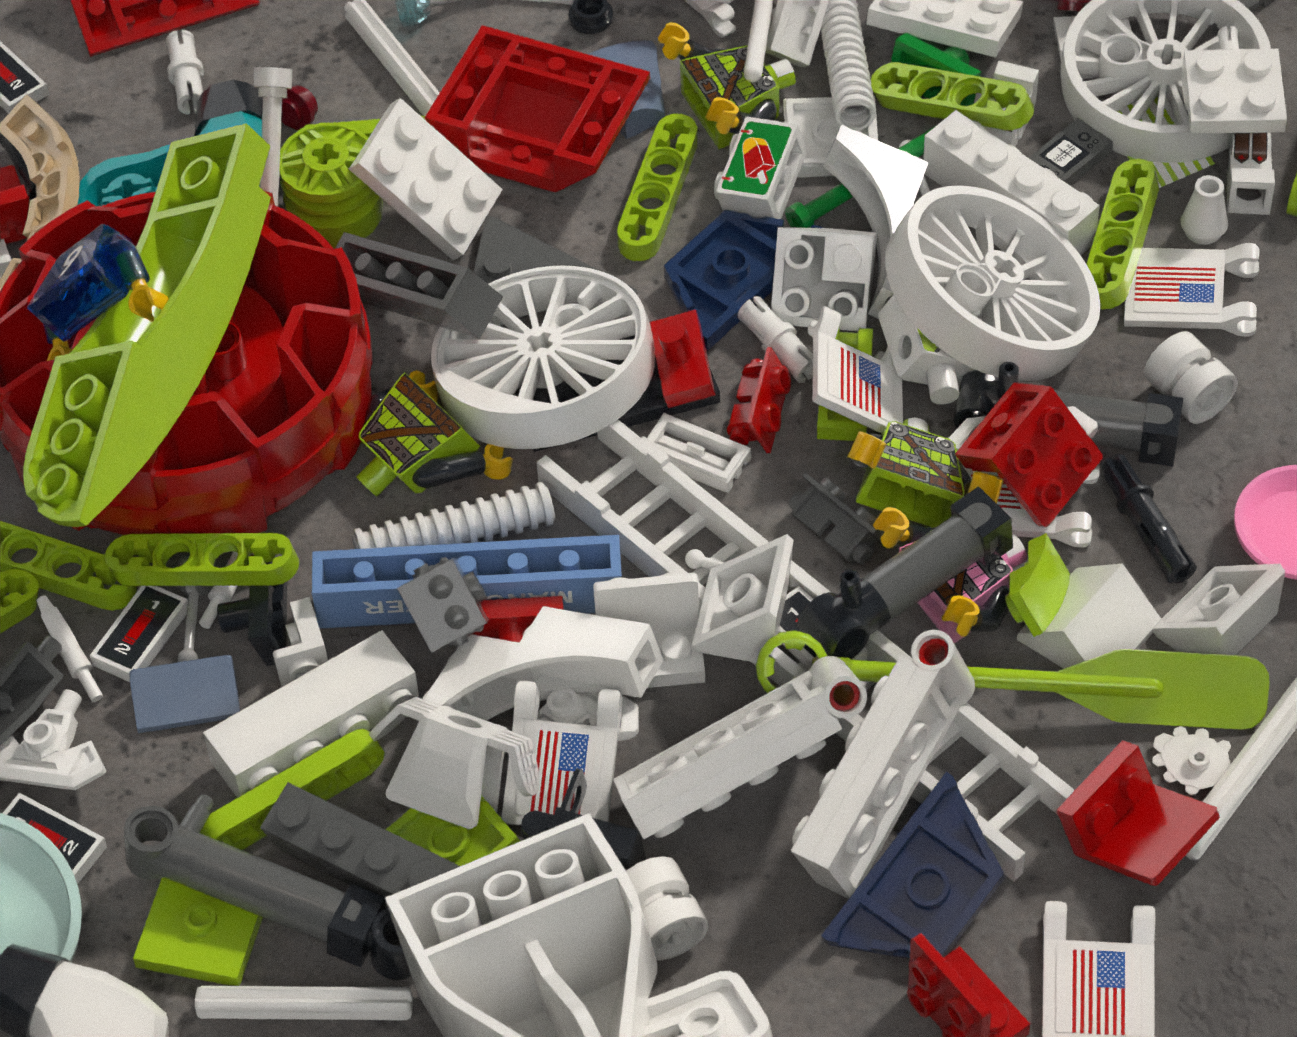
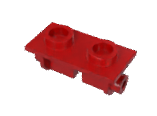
M772 347L766 348L764 360L752 359L749 364L743 367L736 396L741 404H734L730 422L727 426L730 440L745 446L748 445L749 441H759L766 454L771 453L776 432L781 428V412L785 396L791 389L789 370L785 365H782Z

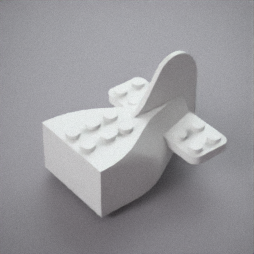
M590 813L385 898L418 996L444 1037H773L766 1014L742 977L731 971L716 972L682 987L649 998L657 974V961L638 895L627 872Z

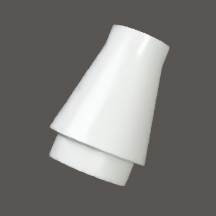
M1203 176L1196 181L1195 190L1181 217V226L1186 236L1197 244L1207 245L1218 241L1228 228L1223 195L1224 184L1215 176Z

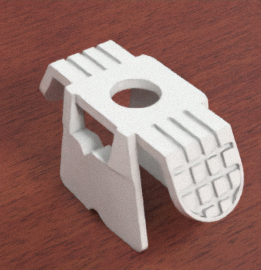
M415 697L398 704L369 733L373 741H377L394 729L407 716L419 720L388 785L386 797L391 801L461 827L472 829L478 824L481 795L497 812L504 752L509 754L514 780L520 793L527 797L536 795L538 792L539 770L532 738L509 731L506 727L499 724H494L455 710V708L445 705L440 706Z

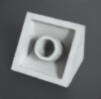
M788 534L710 569L692 642V647L697 652L756 663L760 649L768 639L778 634L788 591L794 541Z
M1123 563L1079 567L1070 574L1064 601L1046 630L1042 634L1033 637L1029 628L1025 625L1017 634V640L1065 669L1114 650H1139L1153 634V628L1160 622L1161 618Z
M1280 563L1215 566L1153 628V632L1157 638L1177 652L1237 655L1277 615L1285 570Z

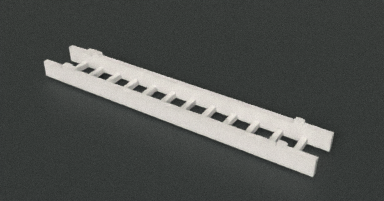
M618 419L598 431L597 434L598 439L619 455L622 460L613 467H609L590 483L586 480L580 484L546 455L537 461L538 482H543L555 499L598 535H619L620 553L649 577L661 576L672 572L686 574L687 572L668 556L704 527H707L727 544L710 557L718 561L727 562L768 543L764 537L672 464L670 457L645 436L640 438ZM637 470L652 482L656 488L619 516L610 509V504L602 496ZM671 498L692 516L654 545L633 527ZM791 560L787 594L798 586L804 589L813 599L823 593L830 592ZM703 566L692 572L697 574L699 613L706 589L703 585L707 583L710 568ZM878 630L870 635L865 646L868 650L867 659L869 661L897 662L900 655L912 659ZM778 647L774 649L773 657L776 659L774 664L775 673L769 677L779 686L809 671L801 662L797 664ZM861 681L866 691L876 683ZM966 702L959 708L930 763L962 736L986 756L957 782L958 789L964 799L999 768L1025 788L989 821H986L978 814V809L973 804L965 800L1004 874L1012 881H1015L1023 874L1025 852L1004 836L1002 832L1038 800L1057 814L1056 809L1074 792V789L1039 762L1038 756L1027 746L1023 749ZM859 714L851 718H839L838 721L843 729L836 733L846 741L854 725L858 722L863 723L864 719ZM925 770L911 796L922 804L939 781Z

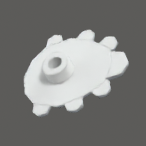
M1179 726L1174 729V736L1162 733L1154 738L1153 747L1160 754H1156L1153 757V764L1157 767L1166 766L1167 771L1163 774L1164 780L1168 783L1178 780L1181 784L1186 785L1185 791L1190 796L1196 795L1200 789L1215 786L1230 766L1228 751L1231 745L1229 741L1222 740L1217 743L1214 739L1209 738V732L1204 728L1197 729L1195 734H1188L1186 728Z

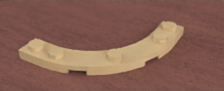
M26 94L0 123V133L20 152L26 163L29 179L36 184L37 195L36 198L30 200L28 216L23 235L29 239L50 221L78 205L80 177L74 146L66 131L50 114ZM20 258L11 259L0 279V291L8 277L22 261Z

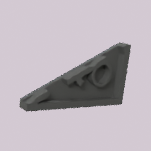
M486 216L474 273L487 284L510 274L539 267L578 266L598 270L494 216ZM629 286L637 294V289Z

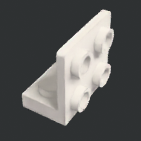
M672 572L661 576L634 579L619 577L593 584L595 615L651 625L664 661L647 688L705 683L703 653L697 652L692 647L699 617L697 574Z

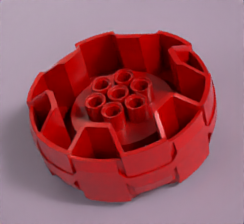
M265 191L271 199L246 281L228 327L192 397L166 437L133 479L88 525L72 527L75 530L80 531L85 527L90 529L100 528L122 535L261 533L267 530L269 515L289 506L305 495L326 475L333 473L334 470H345L354 457L361 443V440L358 438L359 432L363 428L372 398L370 378L372 367L371 336L367 315L360 299L357 280L351 263L342 247L334 249L308 223L296 215L275 206L273 193ZM156 192L135 195L103 206H95L87 200L50 221L19 248L22 261L8 277L0 291V439L4 447L11 454L23 485L25 454L55 361H47L48 355L53 348V337L46 310L51 307L59 308L68 346L74 349L89 331L103 308L72 330L73 326L79 318L114 293L116 287L85 309L91 298L123 276L125 270L114 281H108L124 269L119 259L120 255L130 252L133 256L146 225ZM84 244L77 258L67 271L58 278L65 269L62 266L66 258L78 246ZM122 245L115 260L104 263L109 251H117Z

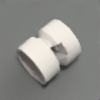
M1188 331L1178 332L1162 342L1149 357L1144 370L1146 379L1162 395L1183 398L1181 414L1193 424L1203 423L1222 411L1232 399L1238 385L1237 377L1220 360L1211 358L1210 351Z
M664 856L649 858L626 870L637 892L656 960L671 959L681 955L696 946L704 938L708 931V921L696 898L689 894V885L674 859Z

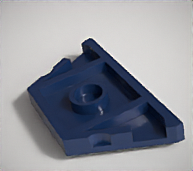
M725 210L664 265V278L683 313L696 309L707 351L740 322L738 312L748 300L753 302L756 296L764 300L773 291L778 227H784V220L770 217L754 218L747 213ZM817 225L811 226V228H823Z
M945 772L822 933V940L829 946L910 959L911 939L922 933L944 957L951 951L1005 879L1004 872L993 851L988 846L973 813L970 812L951 774Z

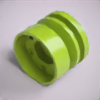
M318 123L300 129L287 138L281 147L280 186L283 191L284 209L308 223L333 248H336L344 232L363 238L373 233L382 219L383 201L377 193L349 170L369 137L358 128L343 123Z

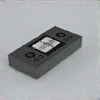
M1077 118L1028 158L1041 167L1051 170L1059 179L1071 186L1112 153L1113 141Z

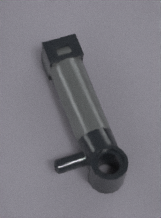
M1010 361L1002 363L999 367L998 377L978 370L968 372L963 376L953 418L956 428L967 418L986 416L1014 382L1018 383L1019 367L1017 364ZM1054 390L1066 407L1074 406L1097 422L1098 431L1091 439L1096 446L1140 452L1139 462L1174 466L1183 398L1149 393L1148 401L1144 403Z
M978 486L950 505L951 517L863 578L860 579V575L856 570L846 569L842 571L839 575L841 593L838 595L832 592L823 593L813 599L798 618L797 627L799 631L807 633L819 641L827 656L844 657L852 660L866 646L872 633L978 560L986 567L1013 548L1012 518Z

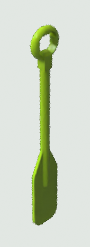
M799 631L780 632L768 639L760 649L756 661L757 679L764 691L769 693L776 689L767 678L775 673L774 664L776 659L770 655L774 648L784 643L786 650H802L806 644L817 655V657L812 658V666L815 661L827 656L821 643L811 635ZM1120 649L1057 672L967 666L974 678L975 688L1056 692L1111 721L1119 723L1242 730L1258 725L1265 717L1268 705L1269 673L1260 661L1249 656ZM837 657L850 668L860 681L879 682L882 677L889 676L896 662L851 660L850 658Z

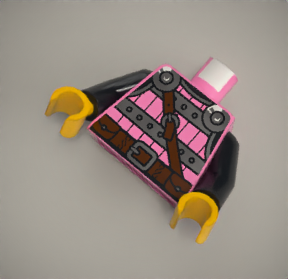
M886 507L872 525L875 529L884 531L880 538L883 546L889 549L897 544L901 546L899 552L936 528L922 527L909 523L906 515L893 507ZM1013 535V548L986 567L978 560L917 602L936 627L950 636L953 643L958 642L971 631L994 632L1000 627L1009 610L1005 595L1010 592V572L1016 566L1027 561V553L1022 542L1017 536Z

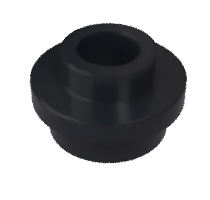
M574 0L568 12L569 23L576 31L581 33H600L612 24L613 9L607 0Z

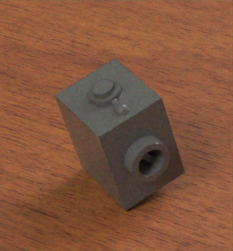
M443 557L435 565L428 566L426 563L413 570L415 574L412 575L413 579L397 588L431 653L447 644L449 646L454 645L455 648L469 641L467 637L475 631L481 632L484 629V624L489 621L480 602L487 599L484 589L473 571L466 575L463 573L455 557L450 560Z

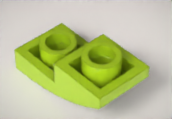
M1047 533L1028 541V562L1024 563L1023 567L1010 572V592L1005 595L1011 615L1017 623L1024 621L1033 637L1042 634L1058 613L1066 596L1070 578L1068 569Z

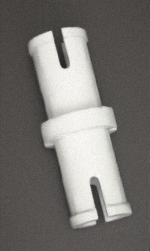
M176 30L170 33L165 41L171 62L168 65V76L170 82L175 86L178 110L182 113L190 114L188 100H192L194 112L196 113L197 102L203 92L201 83L204 77L203 65L196 57L193 34L189 31L181 30L183 44H179Z
M754 297L753 302L748 300L740 308L738 319L763 343L761 348L764 352H766L767 347H772L780 362L788 368L798 383H804L806 378L810 380L813 377V353L796 336L797 330L789 322H783L777 317L761 297Z

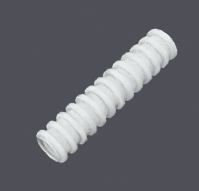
M829 0L820 31L822 33L835 120L839 126L842 125L854 131L861 130L873 123L876 117V107L874 105L856 0Z
M538 482L535 484V488L531 490L528 486H522L519 493H514L510 489L505 491V496L499 497L497 493L490 495V500L487 501L479 497L475 498V504L469 505L467 501L460 502V507L455 509L452 505H447L444 512L439 513L435 508L430 510V515L423 517V514L419 512L415 513V519L408 520L406 516L399 518V523L393 524L391 520L384 521V527L377 528L376 524L369 525V530L362 532L361 528L354 529L352 540L354 549L457 544L468 541L469 543H475L480 538H484L488 542L493 540V535L499 534L501 538L508 536V531L514 530L516 534L523 533V527L529 526L531 530L538 529V524L543 522L546 526H551L555 519V512L548 487L543 482Z

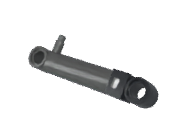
M205 794L198 796L196 802L190 806L180 825L177 824V820L171 812L157 806L141 807L133 811L126 819L124 825L126 865L139 878L154 880L165 877L327 943L326 954L358 967H362L370 952L373 967L385 978L400 980L412 976L402 947L389 943V941L399 938L389 909H385L386 897L354 884H350L346 892L201 834L200 832L209 818V811L214 804L210 796ZM150 840L161 842L157 845L151 846L143 844L144 842Z

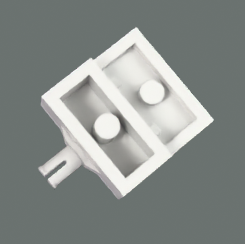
M1226 26L1218 31L1220 49L1184 50L1181 77L1185 111L1188 110L1190 134L1285 132L1287 115L1279 49H1239L1237 29L1230 26L1228 38Z

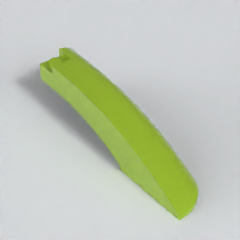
M247 123L173 141L170 144L146 225L133 254L134 261L148 287L167 295L169 298L162 310L153 305L152 315L155 320L151 322L130 311L128 301L133 291L130 283L127 291L103 308L89 331L69 354L55 357L25 454L23 479L26 495L35 502L38 508L37 511L58 525L67 527L88 525L133 479L166 437L186 407L221 342L246 281L271 199L259 187L270 145ZM129 278L119 284L114 293L129 283Z

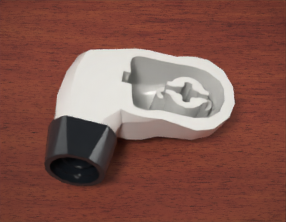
M16 944L8 946L0 955V1029L13 1037H169L166 1012L140 990L104 971L69 963V960L65 957Z

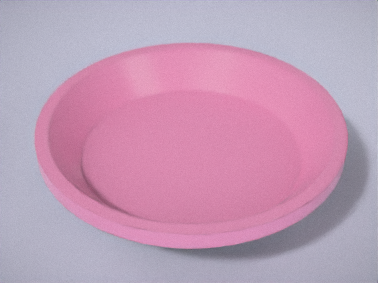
M1288 465L1260 474L1243 489L1236 503L1234 527L1241 546L1256 563H1280L1285 570V577L1297 580V465Z

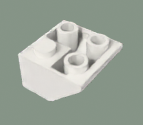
M778 227L771 304L773 313L783 322H789L792 326L808 327L812 320L819 321L821 316L820 310L823 306H826L841 314L840 330L859 331V328H867L877 232L832 228Z

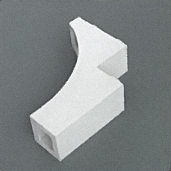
M841 125L823 167L850 191L865 213L872 231L877 232L876 245L879 257V275L876 292L868 315L879 319L878 312L894 295L886 274V249L896 227L907 211L914 205L913 203L928 162Z
M543 606L531 626L525 630L520 643L470 634L467 637L469 641L459 646L454 654L449 657L446 666L431 689L425 693L423 699L440 706L445 705L455 708V710L487 721L514 707L515 687L519 681L536 683L541 690L540 699L548 697L554 690L563 687L571 688L576 693L600 692L602 689H614L619 691L621 695L641 698L664 660L650 624Z

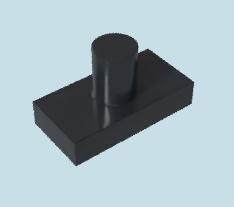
M287 582L273 586H249V597L219 603L217 606V617L221 630L224 633L248 629V640L266 666L275 665L273 652L286 647Z

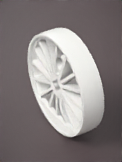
M1091 0L1074 18L1065 38L1060 72L1065 104L1074 120L1077 118L1081 119L1112 140V150L1119 154L1162 163L1188 162L1215 155L1229 148L1231 133L1190 134L1189 119L1183 104L1184 97L1181 77L1184 50H1191L1208 26L1213 25V22L1220 29L1227 26L1228 38L1230 26L1237 29L1239 49H1271L1267 34L1255 15L1238 0ZM1149 13L1170 14L1167 39H1157L1148 16ZM1177 15L1197 18L1198 21L1182 42L1174 40ZM1132 16L1136 17L1146 42L1135 36L1120 20ZM1102 29H1107L1112 35L1104 39L1095 34ZM1218 36L1193 50L1220 49ZM1082 49H1086L1100 55V59L1080 57L1078 55ZM1099 73L1101 78L1083 82L1080 74L1098 76ZM1117 93L1103 102L1096 97ZM1158 97L1155 123L1140 121L1143 114L1155 98ZM1166 97L1169 99L1178 125L1162 124ZM1138 100L1127 116L1117 112Z
M945 186L924 194L902 218L886 249L885 267L887 278L897 302L908 318L941 350L961 363L985 374L998 377L1000 365L1010 361L1019 367L1018 381H1038L1052 377L1075 359L1097 326L1100 316L1098 289L1087 264L1078 251L1062 233L1043 217L1021 203L996 192L971 186ZM968 226L973 227L976 230L977 243ZM993 243L1002 251L994 250ZM982 310H983V321H981L980 319H978V317H979V315H980V313H981Z
M578 266L533 268L510 274L489 283L488 285L501 294L503 298L481 338L439 327L432 345L431 363L433 377L446 412L471 437L487 444L513 449H538L558 446L582 439L602 430L623 416L640 399L650 383L655 366L654 339L650 322L637 294L623 281L610 274ZM546 311L542 326L540 327L536 312ZM529 315L532 329H529L519 318ZM635 335V338L632 340H619ZM604 360H624V362L617 365ZM576 371L605 381L596 387H592ZM565 381L580 396L561 403L558 401L555 386ZM521 386L519 395L514 396L513 394ZM536 388L548 389L551 404L533 400Z

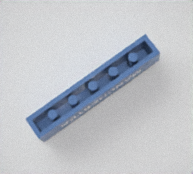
M619 535L312 552V597L319 629L415 623L397 588L413 579L412 575L415 574L413 570L426 563L428 566L435 565L443 557L449 560L455 557L465 575L473 571L485 591L486 600L563 596L564 610L586 614L595 613L593 584L622 577Z

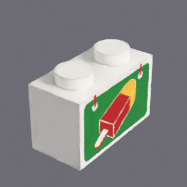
M745 117L739 134H735L731 140L729 159L724 172L720 171L714 184V195L719 200L723 212L730 210L747 213L754 218L770 217L781 219L807 153L798 124Z

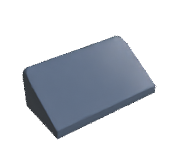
M230 655L133 669L129 672L138 733L226 720L240 711L236 673L233 659Z

